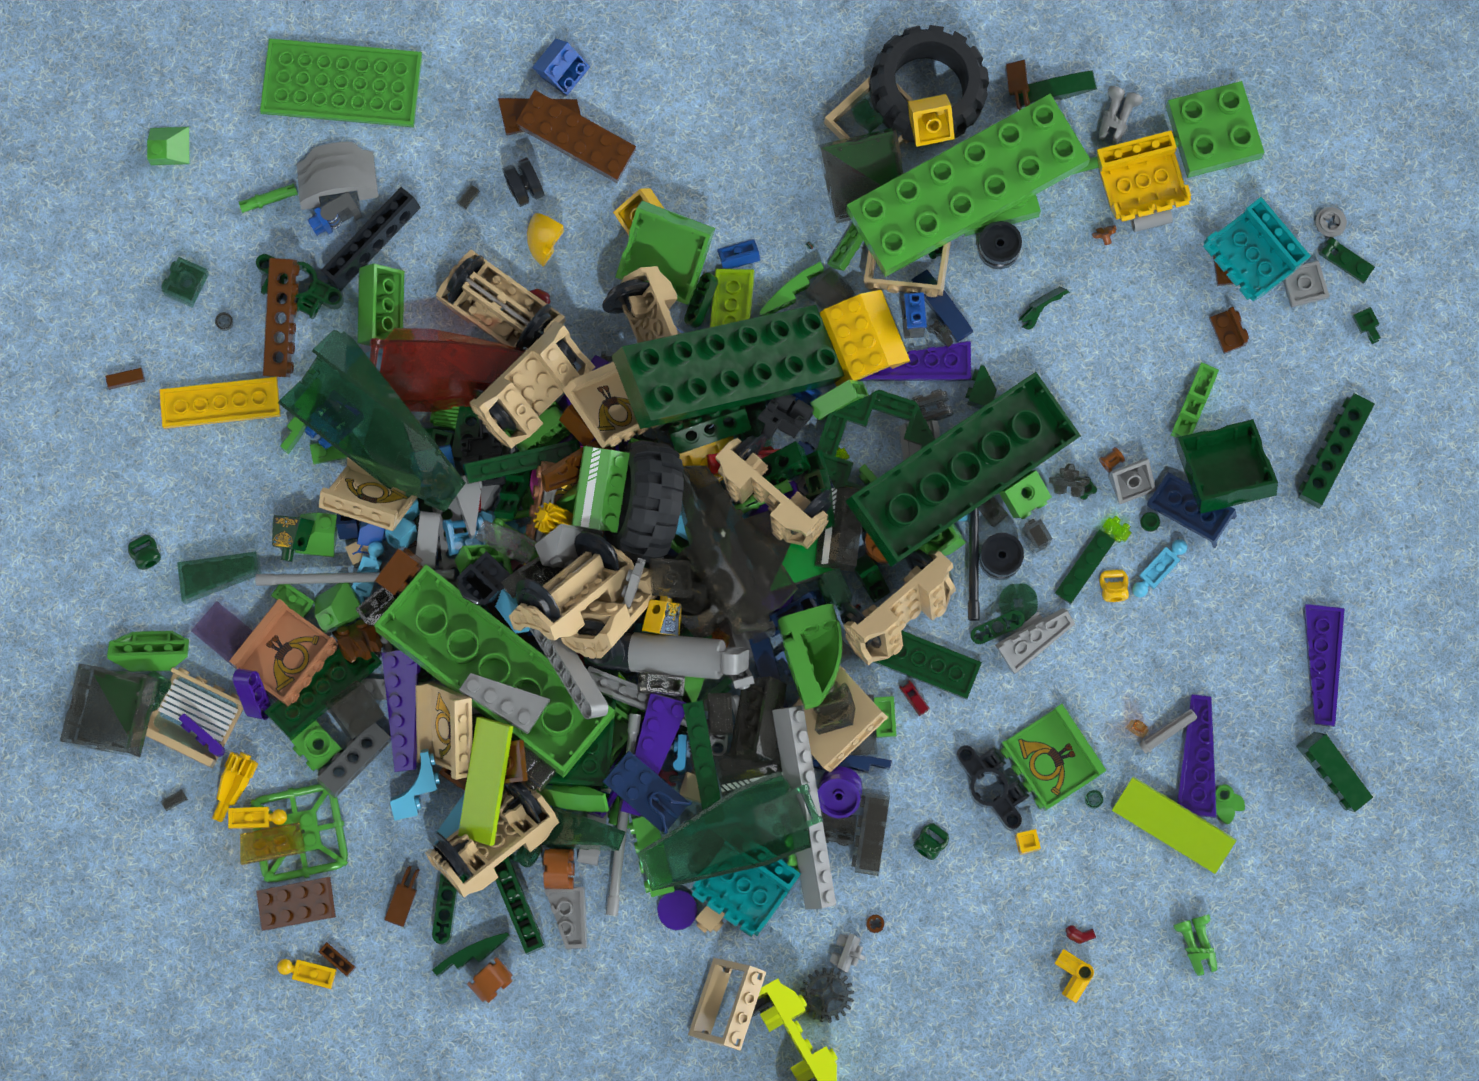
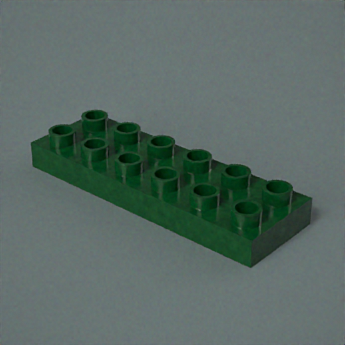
M816 305L622 346L612 355L640 429L829 386L845 376Z
M1034 372L852 495L845 502L892 567L1081 437V435L1038 373Z

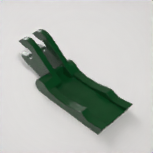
M1059 286L1030 303L1029 308L1018 320L1021 322L1028 320L1022 328L1032 329L1045 306L1053 301L1060 300L1063 295L1070 292Z

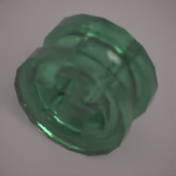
M1097 790L1089 791L1085 796L1086 805L1092 809L1100 807L1103 803L1102 793ZM1093 794L1098 795L1097 798H1100V801L1096 802L1095 805L1091 804L1092 801H1089V797H1092Z

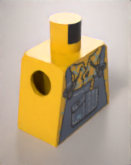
M661 589L660 601L652 599L649 601L642 631L679 636L681 604L672 603L673 590Z

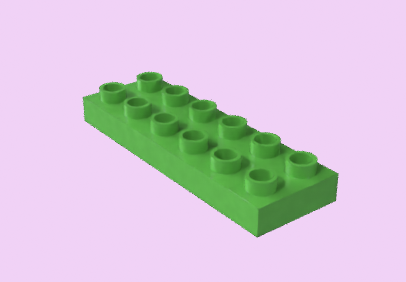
M1049 94L847 204L846 212L883 275L887 277L1087 167L1090 158L1054 98Z
M428 565L421 569L374 624L377 633L449 689L461 693L459 689L469 674L472 673L550 699V702L528 734L472 700V707L490 720L513 726L512 738L516 741L524 740V747L563 778L615 716V710L608 705L606 716L585 719L547 657L481 606L464 599L459 589Z

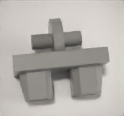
M851 933L849 935L840 934L837 939V945L844 947L842 955L833 952L830 962L836 965L838 969L848 973L851 965L857 966L858 960L865 961L866 957L861 955L863 947L858 946L861 939Z

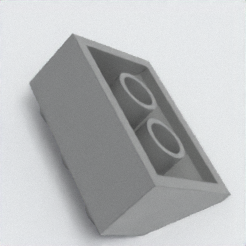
M560 524L535 544L542 565L553 568H566L579 558L574 544L576 536L581 532H591L602 537V530Z

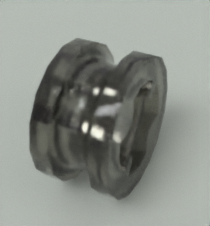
M222 312L216 316L215 324L221 331H228L233 327V319L230 314ZM225 317H227V321L229 322V324H224L223 326H220V319L224 320Z

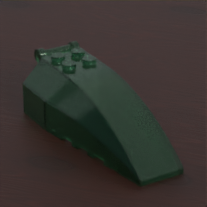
M781 772L767 775L735 789L707 809H704L693 818L638 852V858L651 890L655 891L769 865L811 848L809 827L823 822V819L818 815L809 793L810 787L808 783L793 789ZM801 793L811 820H806L796 796L797 794Z

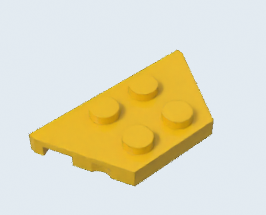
M734 436L680 454L683 464V475L696 489H701L724 480L720 474L709 475L706 456L719 453L729 442L734 440Z

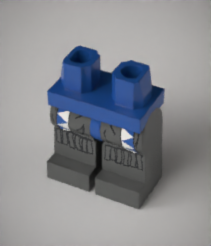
M346 192L325 204L321 210L319 207L314 209L316 215L307 220L316 236L325 231L329 235L333 233L332 229L339 228L342 222L351 217H354L357 221L362 218V215L350 193Z
M924 292L904 294V301H901L902 318L906 319L903 320L904 339L924 337L925 328H927Z

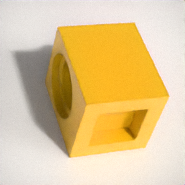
M1036 829L1016 833L1015 840L1019 856L1041 849Z

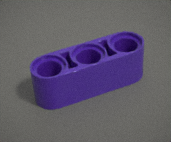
M237 669L233 674V684L245 714L248 717L267 720L268 716L264 711L271 704L260 675L256 671Z

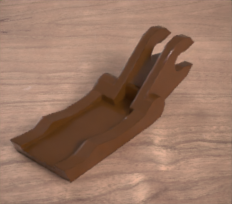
M1025 59L1006 64L1010 96L1015 95L1017 109L1019 110L1022 109L1019 96L1021 93H1023L1025 107L1030 105L1027 94L1029 86Z
M412 866L407 867L402 882L397 884L385 917V921L403 928L417 893L413 886L420 869L415 870L409 887L405 885Z

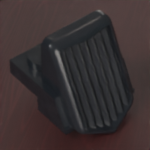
M486 551L473 565L470 564L457 577L459 580L457 587L464 599L480 606L497 601L501 590L507 589L515 578Z

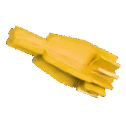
M550 502L548 504L543 503V507H538L540 511L534 513L537 515V518L533 520V522L537 523L534 527L547 535L560 524H572L573 514Z
M230 752L224 765L226 768L221 776L216 797L219 802L212 819L223 822L229 806L236 803L247 787L258 766V763L251 759V755L240 752V754Z

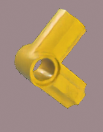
M1063 949L1054 964L1073 976L1061 994L1077 1003L1093 978L1094 969L1090 964L1085 963ZM1081 968H1089L1091 975L1088 978H1082L1079 975Z

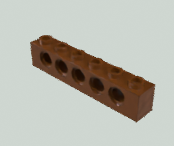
M270 258L263 376L290 378L294 371V363L291 362V358L295 352V343L292 341L293 334L295 335L296 323H294V315L297 314L295 295H298L296 276L299 275L300 271L299 264L294 259ZM286 273L288 281L282 284L280 277ZM282 293L287 295V301L284 304H281L279 301ZM280 313L286 315V320L282 324L278 321ZM280 332L285 335V340L282 343L277 341V335ZM278 352H282L284 355V359L280 363L276 360Z

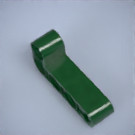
M442 873L440 875L432 938L437 944L446 945L452 938L458 891L449 880H446ZM464 875L459 877L463 883L466 882ZM446 890L453 892V897L449 901L443 900L442 895ZM444 910L450 912V917L446 921L440 919V913ZM438 923L449 925V928L444 926V933L447 934V937H444L442 941L437 937V933L440 934L442 930Z

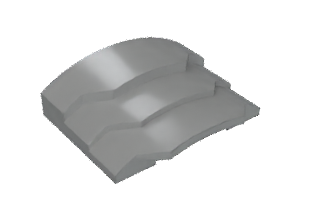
M336 142L314 147L304 160L297 163L298 191L302 210L321 207L320 196L357 190L359 200L379 197L373 151L362 150L353 142Z

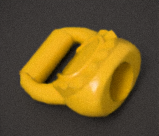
M1122 569L1104 570L1099 578L1103 599L1106 602L1127 600L1129 597V581L1125 571ZM1123 577L1122 582L1107 583L1104 578Z

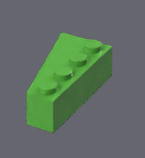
M631 814L632 822L629 823L631 835L636 834L637 842L633 843L636 854H641L642 861L638 863L641 874H646L647 881H643L646 893L650 892L651 897L675 892L660 831L642 815Z

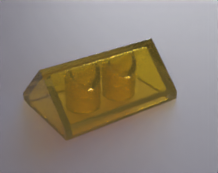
M299 822L240 834L241 865L305 853Z

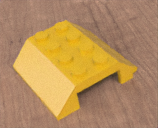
M1172 130L1097 149L1101 180L1110 210L1116 220L1120 219L1124 222L1135 219V215L1143 217L1154 214L1153 210H1156L1157 213L1170 210L1172 205H1175L1176 208L1189 205L1191 193L1188 184H1184L1175 155L1177 147Z
M882 290L856 295L820 312L845 375L835 383L836 387L848 380L857 381L885 368L891 367L894 369L910 362Z

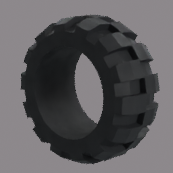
M929 25L928 29L921 30L920 26H914L904 29L903 34L900 36L894 35L884 44L882 51L877 54L871 71L869 88L872 93L870 100L874 111L881 114L883 117L881 122L889 130L894 132L896 129L903 134L902 139L915 143L909 118L908 102L899 92L895 79V73L904 64L916 59H933L944 63L955 72L962 87L961 100L951 107L955 139L965 134L969 126L974 125L982 112L988 96L989 77L988 69L982 65L984 58L975 46L970 48L966 44V37L954 31L953 35L943 32V26Z
M639 440L628 443L621 450V452L630 454L618 531H605V536L611 545L617 550H621L632 562L637 563V559L641 558L646 560L645 564L648 565L661 561L664 555H667L671 548L672 540L675 537L682 507L684 487L683 464L680 454L667 444Z

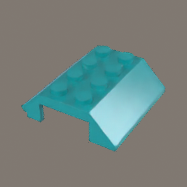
M1262 197L1249 205L1244 213L1219 232L1215 231L1208 236L1203 245L1211 257H1216L1214 261L1223 271L1227 270L1229 272L1226 275L1234 285L1241 287L1239 291L1244 297L1252 301L1263 297L1292 275L1311 257Z
M735 827L702 876L694 883L691 888L694 891L692 896L702 903L705 900L708 901L706 906L719 915L722 912L725 913L723 918L734 926L740 924V930L748 936L752 937L753 934L758 936L786 898L801 873L788 866L783 860Z

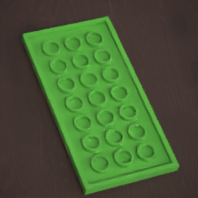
M269 38L260 113L414 128L423 54L418 51Z

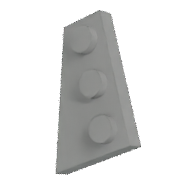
M585 887L544 889L550 902L552 913L557 921L565 948H587Z

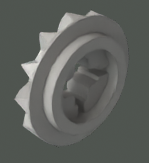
M1327 207L1318 213L1315 225L1318 232L1322 233L1324 237L1333 238L1343 233L1347 220L1344 213L1338 208ZM1333 216H1335L1333 223L1336 224V226L1332 225L1328 229V223L1326 222V220H1330Z

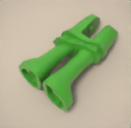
M1210 914L1191 919L1199 939L1200 948L1196 945L1190 920L1173 925L1177 932L1183 934L1188 948H1185L1188 952L1187 956L1198 976L1204 975L1201 960L1204 959L1207 960L1211 973L1217 971L1216 952H1214V948H1211L1205 928L1206 924L1211 920Z

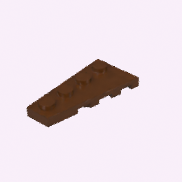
M498 98L506 136L524 132L516 127V121L529 98ZM553 99L581 115L577 99Z
M594 440L586 445L588 447L616 451L615 446L611 447L609 445L605 448H602L597 440ZM584 447L541 472L542 487L545 492L579 480Z

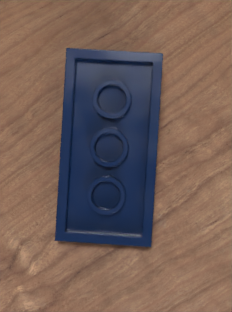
M1169 472L1147 503V506L1210 541L1213 548L1217 547L1216 541L1230 520L1237 517L1236 509L1232 507L1200 514L1189 483Z
M627 751L602 781L663 834L668 833V829L683 811L692 804L691 801H687L630 751Z

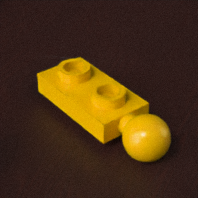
M269 807L228 808L229 829L270 828V821L276 825H282L287 820V814L282 809H276L270 813Z
M282 959L277 964V970L280 974L288 975L293 973L292 980L332 989L337 969L298 959L296 965H293L289 959Z

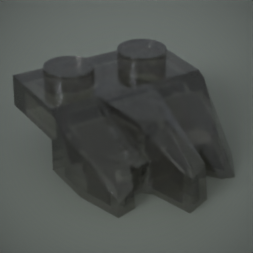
M835 681L823 702L818 707L813 708L817 713L815 731L820 735L853 725L856 708L846 683L840 686Z

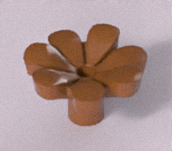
M1116 225L1107 226L1104 229L1097 228V232L1092 233L1093 238H1101L1104 245H1110L1112 243L1110 236L1116 233Z

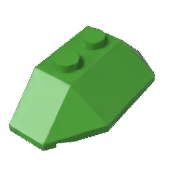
M174 631L130 632L119 637L117 640L109 641L107 658L130 672L171 671L172 668L188 657L189 639Z

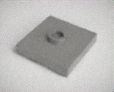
M1319 260L1302 264L1292 275L1283 281L1291 308L1330 297Z

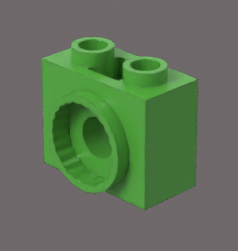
M1037 470L1030 471L999 493L1012 517L1021 519L1032 514L1031 511L1035 508L1039 509L1045 506L1047 500L1052 498ZM1023 488L1026 489L1025 497L1021 494Z
M316 720L291 741L295 745L292 749L300 757L304 755L308 759L306 764L313 772L316 769L320 771L324 766L327 767L338 752H343V749ZM318 740L324 741V747L320 750L314 748Z

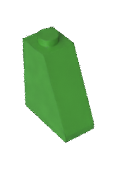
M848 380L810 402L814 408L813 415L818 420H827L829 413L840 410L848 404L868 396L869 393L862 381Z

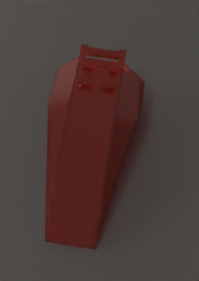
M394 328L385 340L378 338L370 339L371 352L365 377L368 379H380L383 402L393 411L433 412L452 409V407L457 406L467 407L471 406L470 402L473 399H477L474 394L476 388L484 392L526 350L436 329ZM379 348H383L380 371H376Z

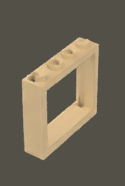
M870 77L825 117L824 124L841 141L850 140L851 138L836 122L871 90L869 88ZM897 84L898 90L903 96V98L907 102L913 101V99ZM903 134L894 141L896 154L903 142L905 144L910 142L902 139Z
M951 241L943 245L937 285L873 279L876 261L870 251H868L864 275L865 287L871 291L881 289L887 290L890 293H898L899 291L906 292L907 294L924 292L929 297L943 296Z
M713 958L688 1035L741 1051L766 971L750 965ZM732 969L743 971L744 975L723 1038L711 1035Z

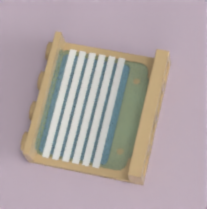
M179 667L178 670L172 668L171 672L173 675L147 722L144 736L213 769L219 756L217 757L209 751L207 743L205 746L195 739L197 735L192 730L188 733L180 726L182 722L178 718L182 714L188 715L224 747L243 711L239 696L234 693L230 696L224 693L225 689L215 684L211 687L206 684L207 680L199 676L193 678L189 676L190 672Z

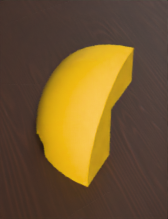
M534 213L527 229V244L534 259L544 267L554 253V245L563 234L564 226L548 216Z

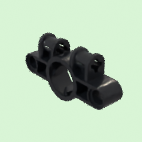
M961 746L957 751L956 759L971 780L969 792L972 800L981 807L991 808L1007 830H1016L1022 823V817L1015 807L1030 797L1029 794L1023 791L1019 785V780L1008 785L1005 775L999 771L1006 762L1002 761L998 756L995 747L979 757L971 746ZM968 751L971 758L963 760L960 757V752ZM984 774L996 776L998 783L1003 785L1002 796H997L992 800L993 802L981 800L980 794L974 790L976 779H982L985 777ZM1007 817H1016L1017 825H1009Z

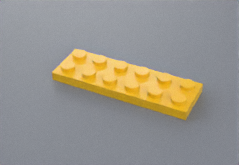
M277 377L159 389L163 429L281 417Z

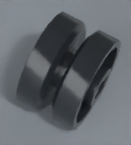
M527 157L517 162L520 174L511 164L502 168L506 184L519 207L529 203L530 199L527 190L532 198L536 200L545 196L537 174Z
M997 221L990 223L980 235L978 243L980 259L992 269L1001 270L1009 268L1019 257L1022 247L1021 234L1009 222Z
M996 533L989 536L983 543L979 554L980 567L990 578L995 580L1009 579L1019 571L1022 565L1024 548L1021 542L1011 534ZM999 553L1003 554V559L999 557Z

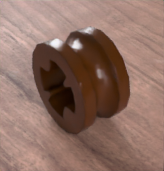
M879 915L870 916L866 922L867 929L872 933L881 932L885 925L883 918ZM876 918L879 919L881 927L872 929L870 921H875Z

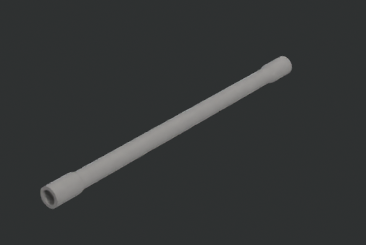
M454 569L435 571L448 582L455 581ZM381 572L256 574L255 582L256 586L376 582L375 579ZM411 576L408 581H412L416 576Z
M629 713L626 753L630 751L632 754H635L641 722V715ZM620 798L610 892L606 915L618 916L619 893L629 813L620 811L622 798Z

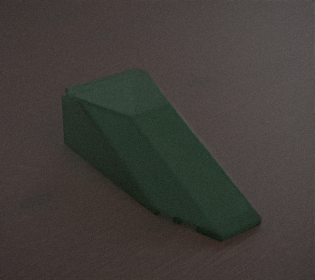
M333 330L313 348L312 352L317 357L301 381L278 401V404L388 489L394 487L406 492L405 496L411 497L414 495L425 500L424 504L445 512L466 482L356 341L344 331L340 333L337 330Z

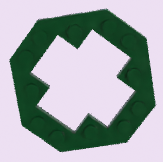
M877 390L840 410L829 413L816 451L822 450L829 478L835 490L837 489V494L841 501L845 502L864 488V486L848 481L854 462L835 457L847 422L867 427L872 410L907 420L909 424L904 440L921 445L922 449L934 441L935 438L916 401Z

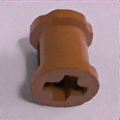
M1114 447L1112 452L1105 457H1100L1099 461L1105 470L1110 473L1117 464L1125 462V458Z

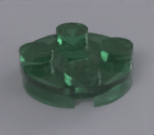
M1024 583L1008 585L999 596L998 607L1001 614L1013 609H1019L1024 613L1025 621L1029 620L1038 609L1036 592ZM1021 598L1023 600V607L1018 606L1016 608L1014 606L1015 603L1013 600H1019ZM1015 613L1012 614L1013 617L1009 621L1019 623L1021 616H1016Z

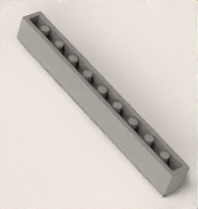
M801 705L772 710L798 868L801 873L800 880L805 910L836 905L804 708Z

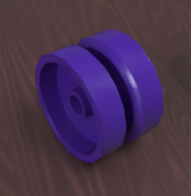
M842 766L836 767L831 772H824L818 787L820 809L823 813L834 818H846L855 813L859 807L863 789L862 781L858 774L850 768Z

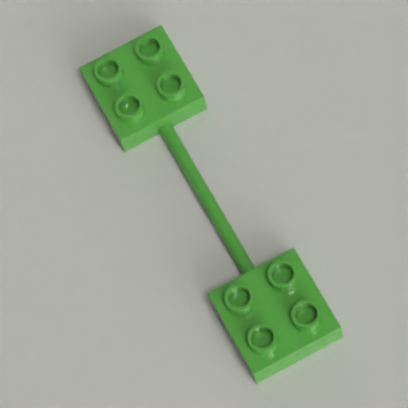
M1242 81L1168 100L1166 111L1187 178L1262 159L1265 152ZM1098 157L1090 158L1088 166L1074 174L1099 168ZM1034 195L970 230L964 236L981 233L986 226L997 221L1015 224L1038 218L1041 210L1037 196Z

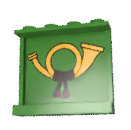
M1060 704L1050 713L1001 743L1002 748L1000 750L1006 759L1010 758L1013 763L1011 766L1017 776H1022L1024 782H1022L1023 786L1028 792L1032 791L1036 797L1033 799L1039 809L1043 808L1044 811H1047L1107 771L1063 704Z

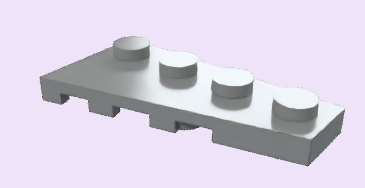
M1062 608L995 644L1009 669L1016 674L1074 626L1075 623L1068 611Z
M472 673L469 674L459 689V692L471 697L472 700L526 734L530 732L550 702L548 698Z

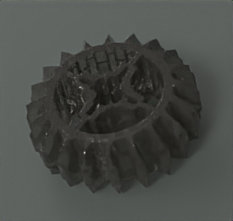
M822 968L823 974L821 975L818 970H815V978L809 974L808 978L811 982L803 981V984L808 986L807 989L800 988V992L806 993V996H803V998L807 1001L806 1004L810 1008L806 1011V1014L809 1015L813 1011L815 1014L812 1019L815 1020L817 1015H820V1022L822 1023L824 1017H828V1023L832 1022L831 1016H834L836 1021L840 1020L838 1013L845 1017L846 1013L843 1009H851L847 1002H854V999L848 998V995H853L854 991L847 990V988L852 986V983L846 985L844 983L848 977L844 976L841 980L839 978L842 973L841 971H838L836 976L833 975L834 968L830 969V974H826V968ZM827 978L824 989H811L817 981ZM833 980L840 984L844 996L833 991ZM828 985H830V994L832 993L835 997L829 998L825 1006L824 997L817 993H825ZM810 995L821 999V1011L812 1004ZM831 1001L843 1002L835 1011L827 1012L828 1004Z

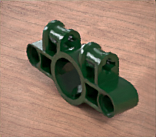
M261 254L256 259V266L259 272L267 276L261 288V294L268 295L269 267L261 268L263 262H269L270 258H274L268 254ZM298 261L297 264H299L300 270L308 275L310 273L313 275V283H310L308 291L295 295L297 312L301 311L309 315L311 319H314L322 304L334 310L341 308L344 303L341 292L320 281L311 265ZM286 273L280 277L281 283L285 284L288 280ZM285 293L280 295L279 301H281ZM336 295L339 297L337 302L332 303L329 301L332 296Z

